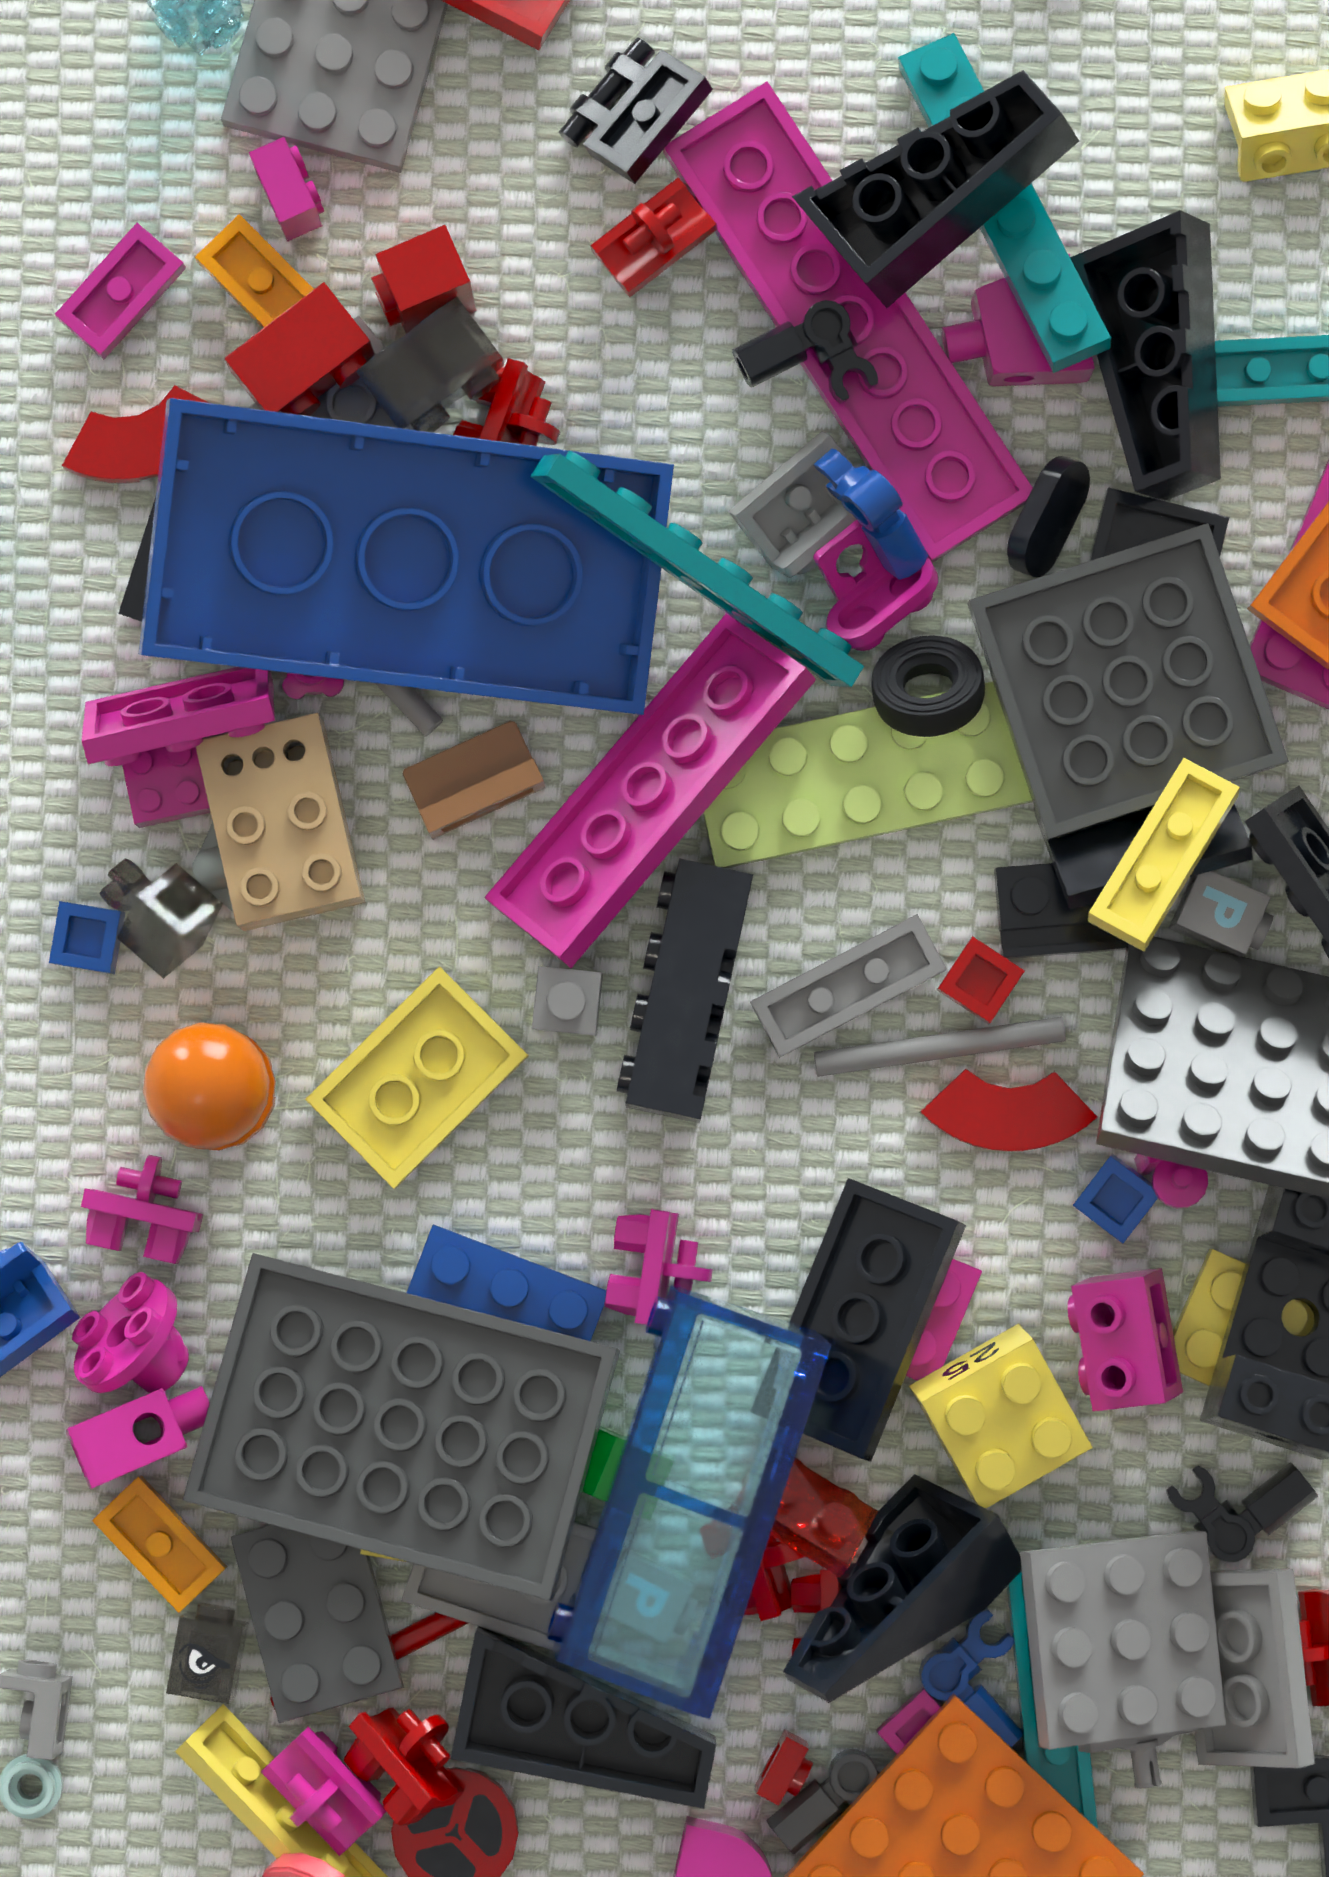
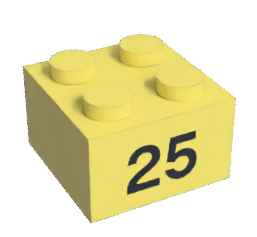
M1019 1323L909 1385L967 1492L977 1505L985 1509L1093 1448L1036 1343Z

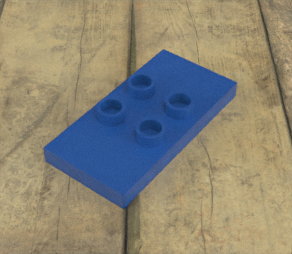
M169 398L165 411L138 654L644 715L662 568L530 477L544 455L561 454L565 457L569 450ZM571 451L594 464L601 471L597 480L614 492L623 487L643 498L652 507L648 515L664 527H667L674 464Z

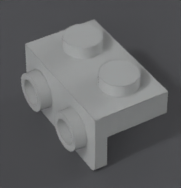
M823 431L728 511L770 567L789 578L796 574H805L817 566L813 559L815 552L857 520L844 508L841 501L828 491L825 485L830 480L814 466V463L832 448L839 451L850 462L832 436Z

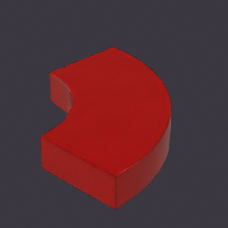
M174 385L160 404L139 415L113 418L91 411L66 456L62 467L66 471L78 476L107 483L140 482V480L156 477L159 474L167 400L175 398L209 402Z
M964 1069L919 1112L932 1125L958 1141L974 1147L997 1151H1027L1046 1147L1073 1136L1098 1118L1055 1071L1035 1084L1006 1088L986 1083L969 1070Z

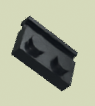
M1053 863L996 867L994 869L1001 955L1006 959L1128 949L1127 942L1088 922L1089 911L1094 903L1069 909Z

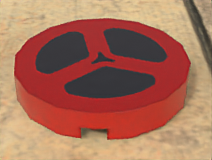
M445 1768L464 1790L463 1794L453 1805L432 1809L417 1823L400 1826L393 1821L391 1835L396 1859L408 1877H501L513 1860L519 1834L514 1804L502 1785L484 1772L470 1768Z

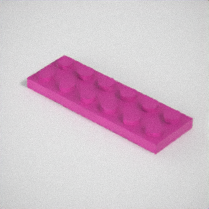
M726 613L644 710V715H639L484 898L568 967L572 968L816 679L805 666Z

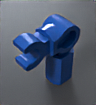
M833 448L814 463L815 468L830 480L825 485L826 488L863 525L862 530L884 569L899 580L910 577L918 572L925 564L928 554L907 515L900 510L903 502L890 482L876 470H869L865 466L855 468L839 451Z
M986 1608L969 1619L966 1626V1635L959 1642L952 1637L940 1649L934 1650L925 1656L919 1669L920 1680L927 1693L935 1699L946 1701L954 1693L1012 1747L1023 1736L1022 1730L982 1684L973 1688L968 1683L982 1670L978 1664L984 1658L1003 1656L1014 1644V1638L1009 1632L1003 1635L996 1643L989 1644L981 1640L980 1629L993 1616L989 1609Z

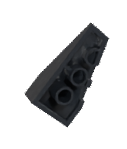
M914 1474L871 1518L863 1532L868 1541L856 1563L846 1562L837 1577L842 1587L831 1606L818 1611L783 1670L787 1679L830 1703L984 1611L1022 1571L1020 1554L998 1514Z

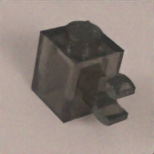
M126 858L109 871L108 876L113 881L101 889L99 893L103 900L112 908L122 912L129 911L117 939L163 979L204 945L223 905L219 899L177 863L155 881L151 882L134 862Z

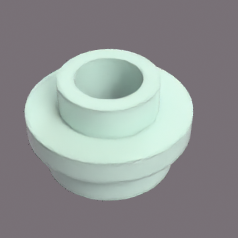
M24 1754L10 1761L1 1772L0 1800L4 1807L13 1815L24 1819H35L46 1815L57 1805L62 1795L63 1780L58 1767L53 1761L26 1757L27 1754ZM34 1774L40 1778L42 1782V1792L40 1795L31 1797L22 1791L21 1779L24 1775Z

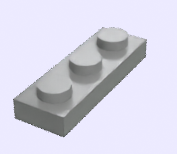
M918 914L761 995L750 1001V1004L780 1058L941 974L947 969Z

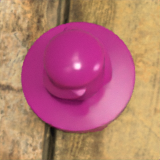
M138 1272L124 1282L119 1293L100 1312L91 1311L83 1316L72 1333V1340L78 1345L74 1360V1372L78 1381L95 1393L113 1391L131 1380L148 1393L161 1388L164 1391L171 1388L183 1375L189 1360L188 1348L184 1344L181 1334L173 1326L177 1313V1299L173 1291L161 1281L151 1279L143 1272Z

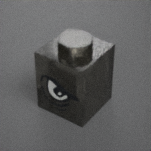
M198 1603L196 1613L186 1611L179 1617L166 1694L230 1704L236 1697L249 1622L235 1620L234 1608L208 1603Z

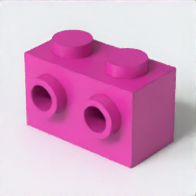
M1162 1268L1089 1277L1071 1286L1072 1295L1069 1297L1067 1305L1068 1318L1072 1330L1075 1333H1079L1083 1358L1079 1361L1078 1376L1083 1393L1090 1395L1092 1412L1162 1404L1183 1393Z

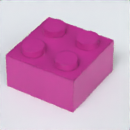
M282 137L248 152L287 242L322 227L319 214L325 212L322 201L313 181L311 180L307 183L304 181V179L309 178L297 146L289 148L285 137Z
M166 746L141 752L142 755L139 759L122 765L133 820L137 827L142 828L211 813L196 747L179 752L167 751Z

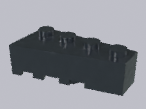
M1022 70L951 109L950 117L924 131H921L919 127L897 139L899 145L868 162L861 158L839 170L842 176L816 190L813 186H810L795 194L792 198L882 304L888 308L1075 146L1079 139L1061 111L1028 74Z
M1179 210L1070 257L1111 337V348L1097 354L1134 490L1137 493L1164 501L1221 479L1210 223Z
M680 858L676 873L664 871L656 908L668 910L663 934L653 932L650 934L643 969L654 971L649 996L637 994L630 1030L641 1032L636 1057L624 1055L616 1091L627 1094L626 1108L700 1123L753 874Z
M479 1626L477 1627L450 1759L702 1809L705 1808L716 1750L715 1735L501 1634Z

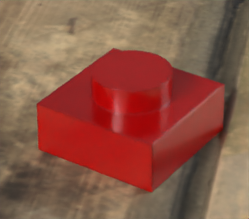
M972 936L936 990L987 1024H990L1025 970Z
M784 1729L755 1784L757 1795L778 1806L786 1792L795 1797L798 1795L813 1766V1762L805 1758L809 1750L806 1740Z

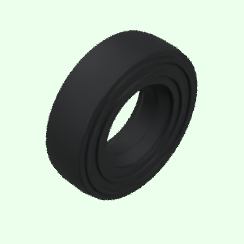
M932 635L904 640L888 649L879 658L872 674L873 702L879 716L888 726L907 735L932 737L951 733L969 723L977 715L983 704L985 680L980 660L971 648L952 638ZM925 674L943 675L952 681V686L947 692L931 698L914 697L904 690L909 680Z

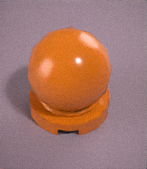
M199 1022L175 1030L157 1045L145 1067L143 1095L150 1117L166 1136L187 1147L220 1151L245 1144L264 1128L275 1107L276 1080L270 1058L255 1040L224 1024Z

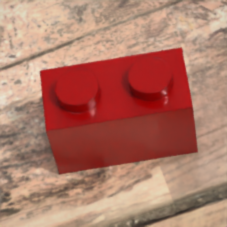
M442 225L375 254L381 272L371 277L377 299L389 326L401 323L408 340L476 311L470 279L446 225Z
M323 282L224 359L231 373L260 410L311 416L321 404L317 398L336 384L340 388H345L357 381L370 368L367 360L375 355L370 339L326 283Z

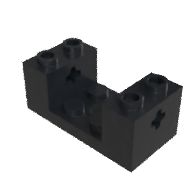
M1269 1185L1199 1421L1319 1460L1329 1459V1198ZM1291 1300L1303 1301L1313 1311L1314 1325L1305 1336L1291 1334L1282 1323L1283 1308Z

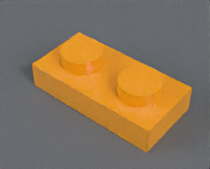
M240 214L195 256L197 263L262 328L314 290Z
M142 1475L131 1482L92 1520L178 1613L187 1607L228 1567Z

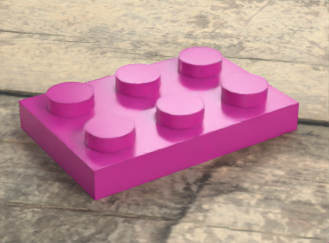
M233 667L85 702L81 740L87 763L92 764L104 761L106 766H120L139 759L142 755L141 752L166 746L167 751L179 752L200 745L203 742V738L225 732H228L230 737H245L255 734L265 728V723L275 721L274 686L271 672L269 670Z

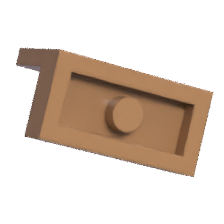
M514 721L506 722L407 767L403 771L404 779L432 839L545 788L544 780L534 758L531 757L520 730Z

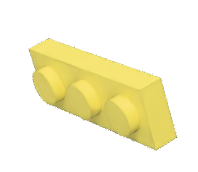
M1183 758L1089 911L1088 922L1145 951L1238 798L1240 787Z

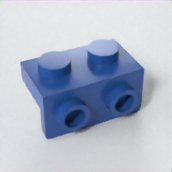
M23 1242L0 1251V1377H2L81 1318L46 1263Z

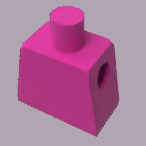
M1005 277L981 286L974 291L971 300L974 321L941 328L944 351L950 362L957 363L982 357L987 381L990 386L1078 384L1088 382L1095 369L1093 357H1090L1058 372H1052Z
M197 1387L170 1400L167 1399L163 1388L67 1428L66 1434L89 1489L187 1448L183 1435L203 1427L210 1402L203 1387ZM153 1417L160 1425V1437L142 1444L134 1436L133 1424Z

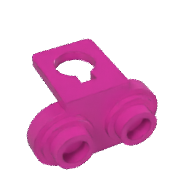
M855 520L816 551L813 559L837 600L828 613L826 620L827 629L847 641L852 646L851 649L867 651L880 644L885 633L908 614L922 610L931 602L933 593L938 585V573L932 561L927 557L925 564L918 572L910 577L901 580L897 579L884 569L862 530L863 525L858 520ZM859 544L862 545L863 549L862 558L859 562L863 571L854 578L848 572L838 573L836 563L839 555L845 548Z

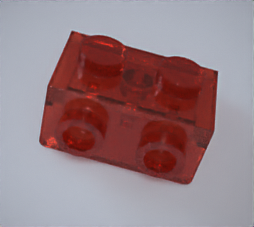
M771 1444L768 1445L744 1481L745 1485L731 1509L734 1513L840 1578L850 1566L878 1510L861 1501L853 1492L835 1485L806 1467L798 1458L785 1454Z

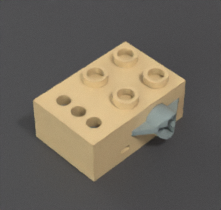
M318 713L267 724L263 730L245 737H230L228 734L203 739V742L196 746L213 822L202 848L193 862V874L204 888L234 913L236 926L243 931H248L366 903L325 724Z

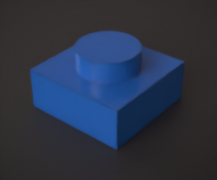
M59 901L49 963L115 974L126 913Z
M1112 1153L1073 1206L1124 1244L1158 1198L1150 1181Z

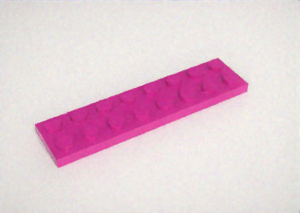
M766 81L669 142L664 148L663 154L697 203L717 223L715 234L776 327L787 321L794 327L801 324L809 308L815 303L824 300L835 301L848 312L851 322L850 329L858 343L854 351L857 357L866 359L874 366L878 376V384L868 389L860 374L856 372L846 373L843 376L842 382L848 392L849 399L840 404L833 398L829 390L828 380L831 370L827 363L821 365L815 352L810 349L806 351L807 360L800 363V365L869 470H876L883 475L897 491L903 502L900 510L907 515L932 563L1025 505L1033 487L907 294L904 293L886 308L792 198V196L810 186H813L816 190L831 182L832 179L769 82Z

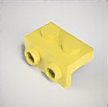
M1329 69L1225 87L1224 106L1238 145L1237 171L1241 181L1248 182L1329 168Z

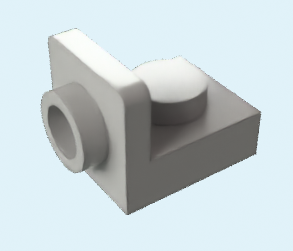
M19 1660L17 1669H8L0 1674V1688L35 1692L34 1701L26 1700L24 1703L19 1729L20 1739L28 1740L26 1757L53 1760L63 1753L73 1676L56 1674L57 1664L51 1662Z

